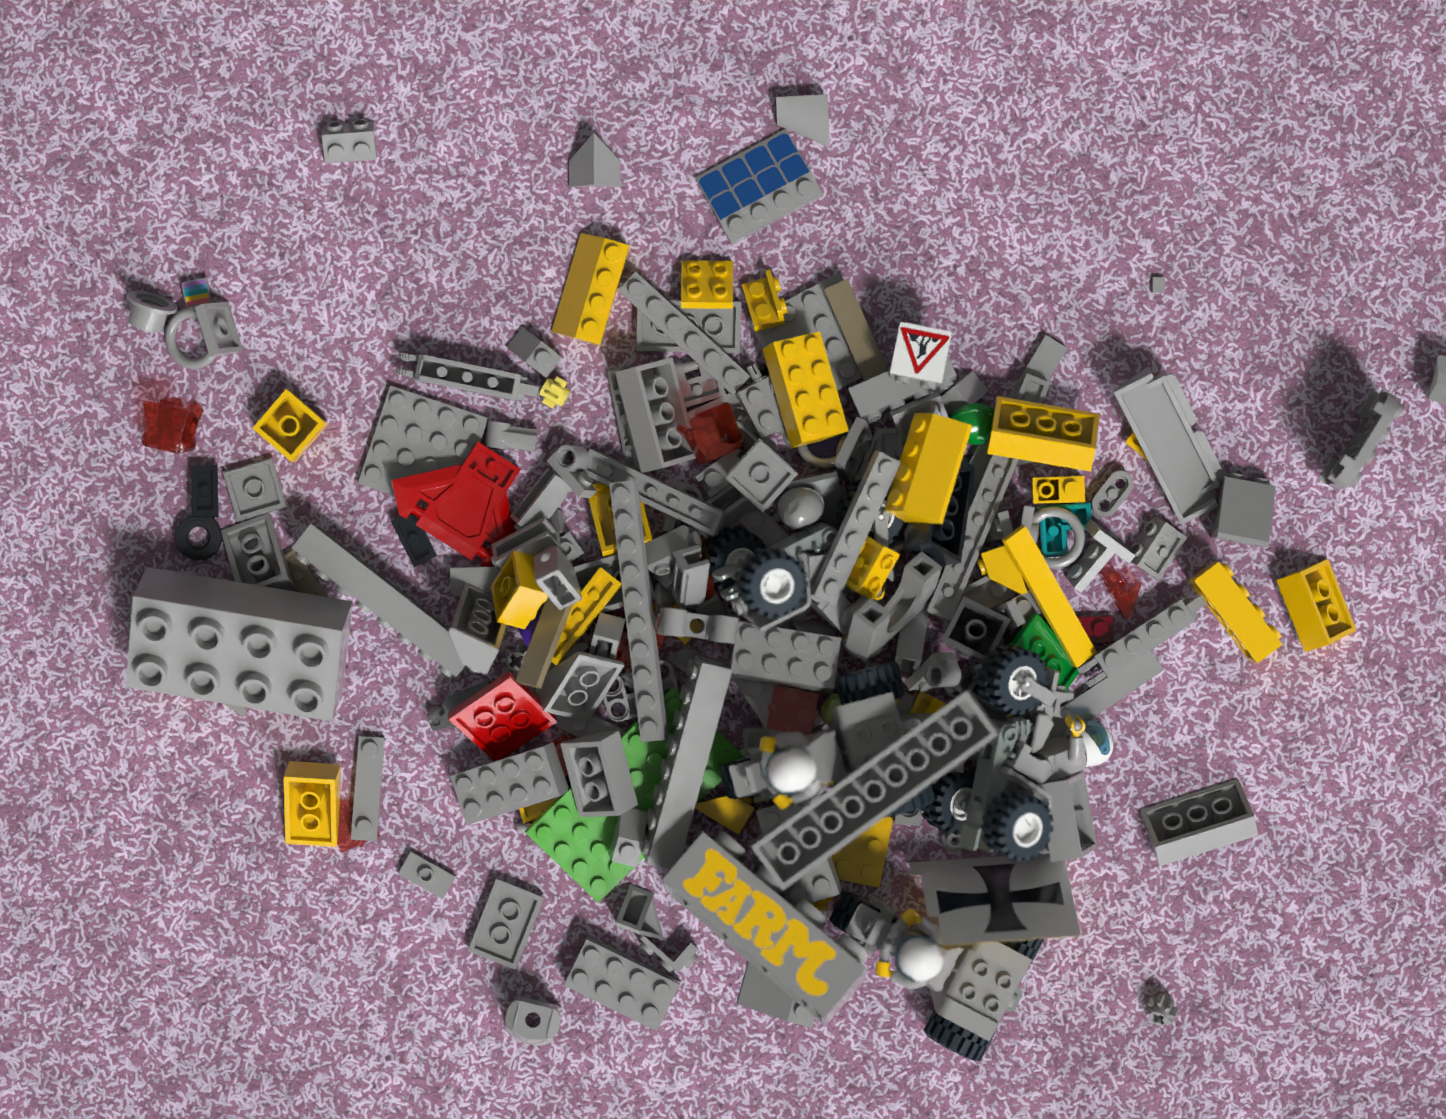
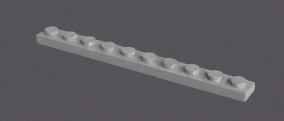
M1027 373L1016 399L1042 404L1051 383ZM992 455L968 512L961 563L946 565L927 609L928 613L951 622L1019 459Z
M637 480L609 483L640 739L641 742L666 740L669 737Z

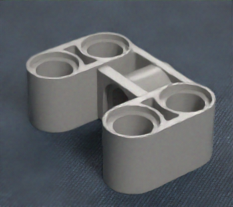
M660 608L657 634L677 637L685 636L718 643L735 644L738 618L722 615L708 616L687 613L686 610ZM695 618L702 624L701 630L698 633H693L689 626L690 622Z
M659 660L660 664L666 665L670 670L669 675L662 679L663 691L671 687V685L679 691L672 664L667 660ZM618 675L616 679L619 681V688L616 691H608L603 698L607 714L610 719L616 722L638 718L635 692L626 693L623 679ZM616 702L623 703L626 707V712L622 716H615L611 712V706Z

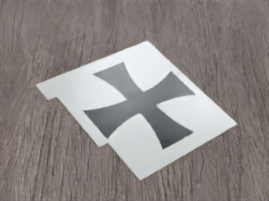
M1050 853L1038 854V857L1035 859L1030 857V860L1026 862H1017L1004 856L909 863L910 875H921L927 917H938L942 946L1081 936L1065 860L1051 862Z

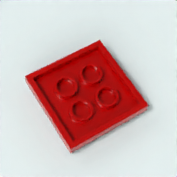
M509 671L447 713L448 720L493 761L505 758L557 722L556 714L544 712L540 700L526 686L515 681L516 677Z

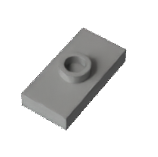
M410 851L398 875L441 899H444L456 877L454 874Z

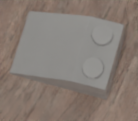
M270 513L221 530L235 582L296 591L291 569L285 558V553ZM275 560L278 561L280 570L275 565Z
M579 651L550 670L545 676L541 689H537L543 711L588 722L624 667V663Z
M750 962L748 963L737 1004L788 1022L812 1028L815 1017Z

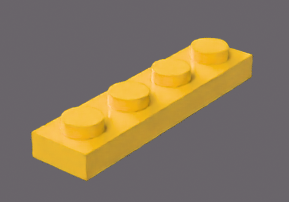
M600 567L581 591L582 600L574 603L551 661L555 665H559L622 585L621 582Z

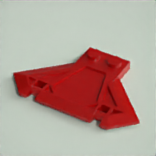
M476 441L462 464L391 480L398 514L407 519L410 513L418 517L416 526L470 560L477 554L483 558L480 564L481 567H495L491 560V556H493L492 546L488 550L482 544L485 540L493 544L515 532L513 521L510 517L511 512L506 492L521 469ZM419 499L428 503L425 509L417 505Z

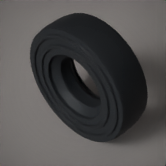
M192 515L187 516L179 523L175 532L177 548L189 559L205 560L212 557L219 550L222 543V532L219 524L212 517L193 518ZM195 527H202L208 532V542L202 547H195L189 541V533Z

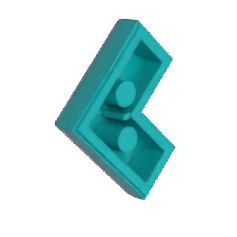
M1091 503L1038 506L1039 510L1046 507H1061L1069 510L1080 520L1083 529H1085L1084 527L1090 519L1092 520ZM1049 517L1040 522L1041 553L1047 558L1062 557L1068 553L1066 530L1073 529L1064 519Z

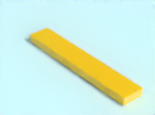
M1021 525L1003 538L1002 541L1074 667L1078 668L1097 654L1027 527Z

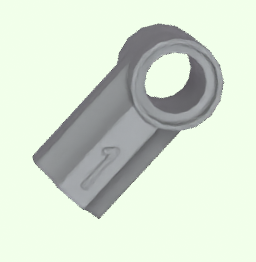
M488 421L485 446L504 450L512 448L535 452L538 430L515 427L508 423Z

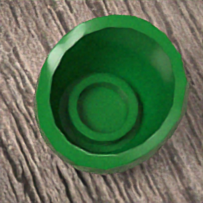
M979 403L967 404L954 410L950 419L970 424L972 428L967 443L979 445L984 443L990 436L994 409Z

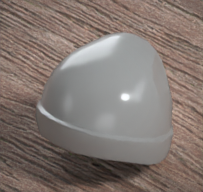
M806 487L788 490L781 497L778 504V514L782 522L789 528L796 530L806 529L820 520L824 511V501L817 491Z

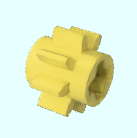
M556 376L554 381L548 378L539 393L540 396L544 397L542 403L554 409L556 404L562 407L571 390L566 388L568 382Z

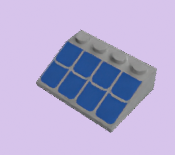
M786 129L695 177L731 246L823 196L813 174Z

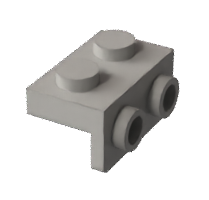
M357 119L350 123L332 121L323 125L321 136L325 164L377 160L374 121Z

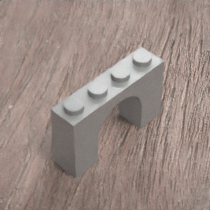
M921 551L905 566L897 591L884 607H881L870 598L854 613L846 648L866 663L931 602L941 566Z

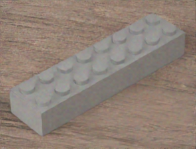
M310 524L292 547L296 551L294 557L305 565H310L311 563L317 569L314 572L325 581L333 580L337 584L335 589L346 597L352 595L358 601L355 604L366 613L374 612L378 616L376 621L386 629L393 627L399 632L397 637L407 645L412 643L419 648L417 653L427 661L434 659L440 664L438 669L446 676H460L467 666L463 665L450 636L449 627L317 524Z
M696 653L693 660L690 659L687 664L686 674L689 677L687 684H683L680 690L679 699L682 702L680 710L676 709L674 712L672 724L675 725L673 735L669 734V739L666 742L667 757L662 759L660 763L659 774L662 776L660 783L655 784L652 799H655L653 809L649 808L647 811L646 824H648L646 834H644V843L641 850L648 864L672 869L682 856L732 674V669L725 660Z

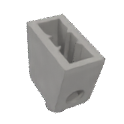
M549 545L543 552L535 555V581L559 610L582 600L575 569L556 545Z

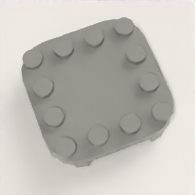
M1383 388L1379 394L1372 391L1364 405L1360 406L1355 413L1364 420L1338 460L1333 457L1327 458L1323 465L1325 468L1318 476V479L1335 490L1346 489L1351 486L1355 487L1363 475L1360 470L1365 463L1369 465L1377 453L1374 450L1379 440L1383 442L1391 430L1388 425L1393 419H1398L1403 412L1405 406L1400 404L1401 400Z

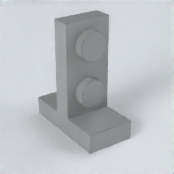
M1091 519L1084 528L1096 541L1087 548L1084 556L1071 567L1069 574L1066 576L1072 586L1081 593L1114 553L1128 563L1136 556L1126 544Z
M1030 590L1026 594H1020L990 608L1011 619L1006 630L1026 623L1025 621L1031 614L1043 613Z

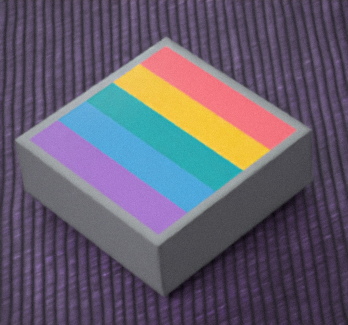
M208 278L181 282L186 308L212 303Z

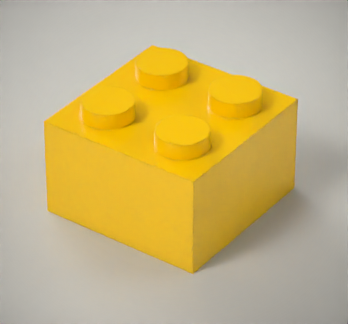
M286 389L252 429L288 460L296 463L329 424L294 393Z
M513 550L493 581L491 591L497 622L525 629L529 622L535 618L542 602L544 603L547 600V594L535 581V556Z

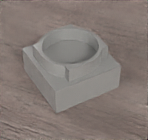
M1084 771L1070 774L1058 780H1047L1044 783H1039L1037 786L1052 797L1050 815H1053L1054 820L1051 822V826H1054L1053 832H1050L1049 835L1051 840L1049 843L1046 842V849L1042 853L1040 852V854L1050 853L1051 862L1082 858L1098 848Z

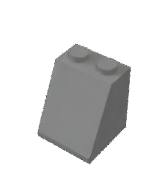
M1229 473V476H1224L1220 483L1217 498L1219 507L1215 509L1210 538L1256 547H1268L1276 486L1269 485L1270 480L1255 477L1254 482L1244 480L1245 475Z

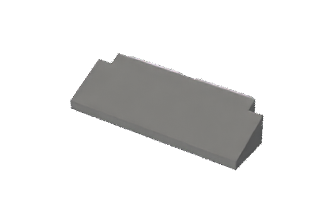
M1148 366L1115 388L1113 392L1181 525L1219 507L1211 490L1220 486L1219 482L1222 481L1225 474L1204 432L1201 430L1193 432L1191 426L1196 423V416L1176 376L1171 373L1164 375L1162 372L1154 377Z

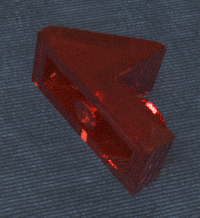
M1107 569L1100 573L1122 617L1126 620L1131 618L1142 582L1122 590L1121 586L1124 585V582L1117 571L1113 573L1112 569Z

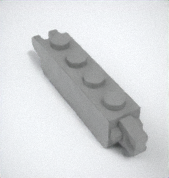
M399 354V358L403 361L418 363L416 372L404 368H396L395 374L411 377L420 382L512 401H523L524 395L538 398L540 387L528 385V378L519 374L428 355Z
M1198 595L1191 601L1187 597L1175 600L1099 650L1092 659L1078 667L1077 670L1080 674L1085 673L1095 664H1098L1102 670L1097 675L1088 679L1086 682L1088 687L1093 686L1105 677L1110 678L1195 622V619L1199 617L1196 611L1207 603L1202 595Z

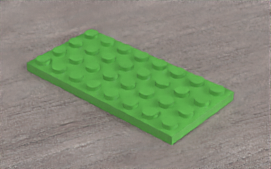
M673 685L663 693L668 735H673L675 725L672 724L674 712L676 709L680 710L682 702L679 699L680 692ZM637 719L621 735V740L638 803L633 808L648 811L649 808L653 809L655 799H652L655 784L660 783L662 776L659 774L660 763L662 759H666L668 754L666 749L667 739L641 742ZM717 729L696 804L701 802L723 780L720 767L724 763L744 757ZM570 785L568 792L559 796L525 832L599 903L634 867L612 862L608 855L618 816L579 817ZM646 824L645 826V834L647 831L648 824ZM642 852L640 854L638 863L644 858Z

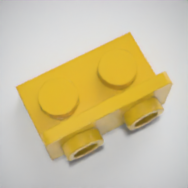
M770 269L765 270L766 278L742 284L755 332L785 324L783 314L788 313L784 298H778L777 292H781L778 277H772Z
M867 536L846 585L864 596L875 599L894 567L899 553Z

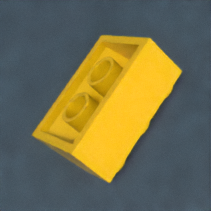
M1329 559L1276 580L1279 591L1288 608L1289 616L1297 631L1298 639L1305 652L1330 645L1357 631Z

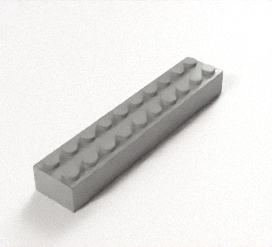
M968 689L754 844L752 849L780 888L784 890L1001 732Z

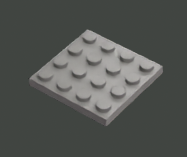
M840 273L786 300L785 304L788 313L783 314L785 324L755 332L752 319L748 320L762 349L773 342L820 331L837 391L862 378L824 292L825 288L844 281ZM882 355V358H883L885 364L887 365V362H886L884 356Z
M390 385L358 484L394 495L391 481L393 479L462 464L475 442L481 443L489 418ZM419 499L418 504L424 506L428 504L422 499Z

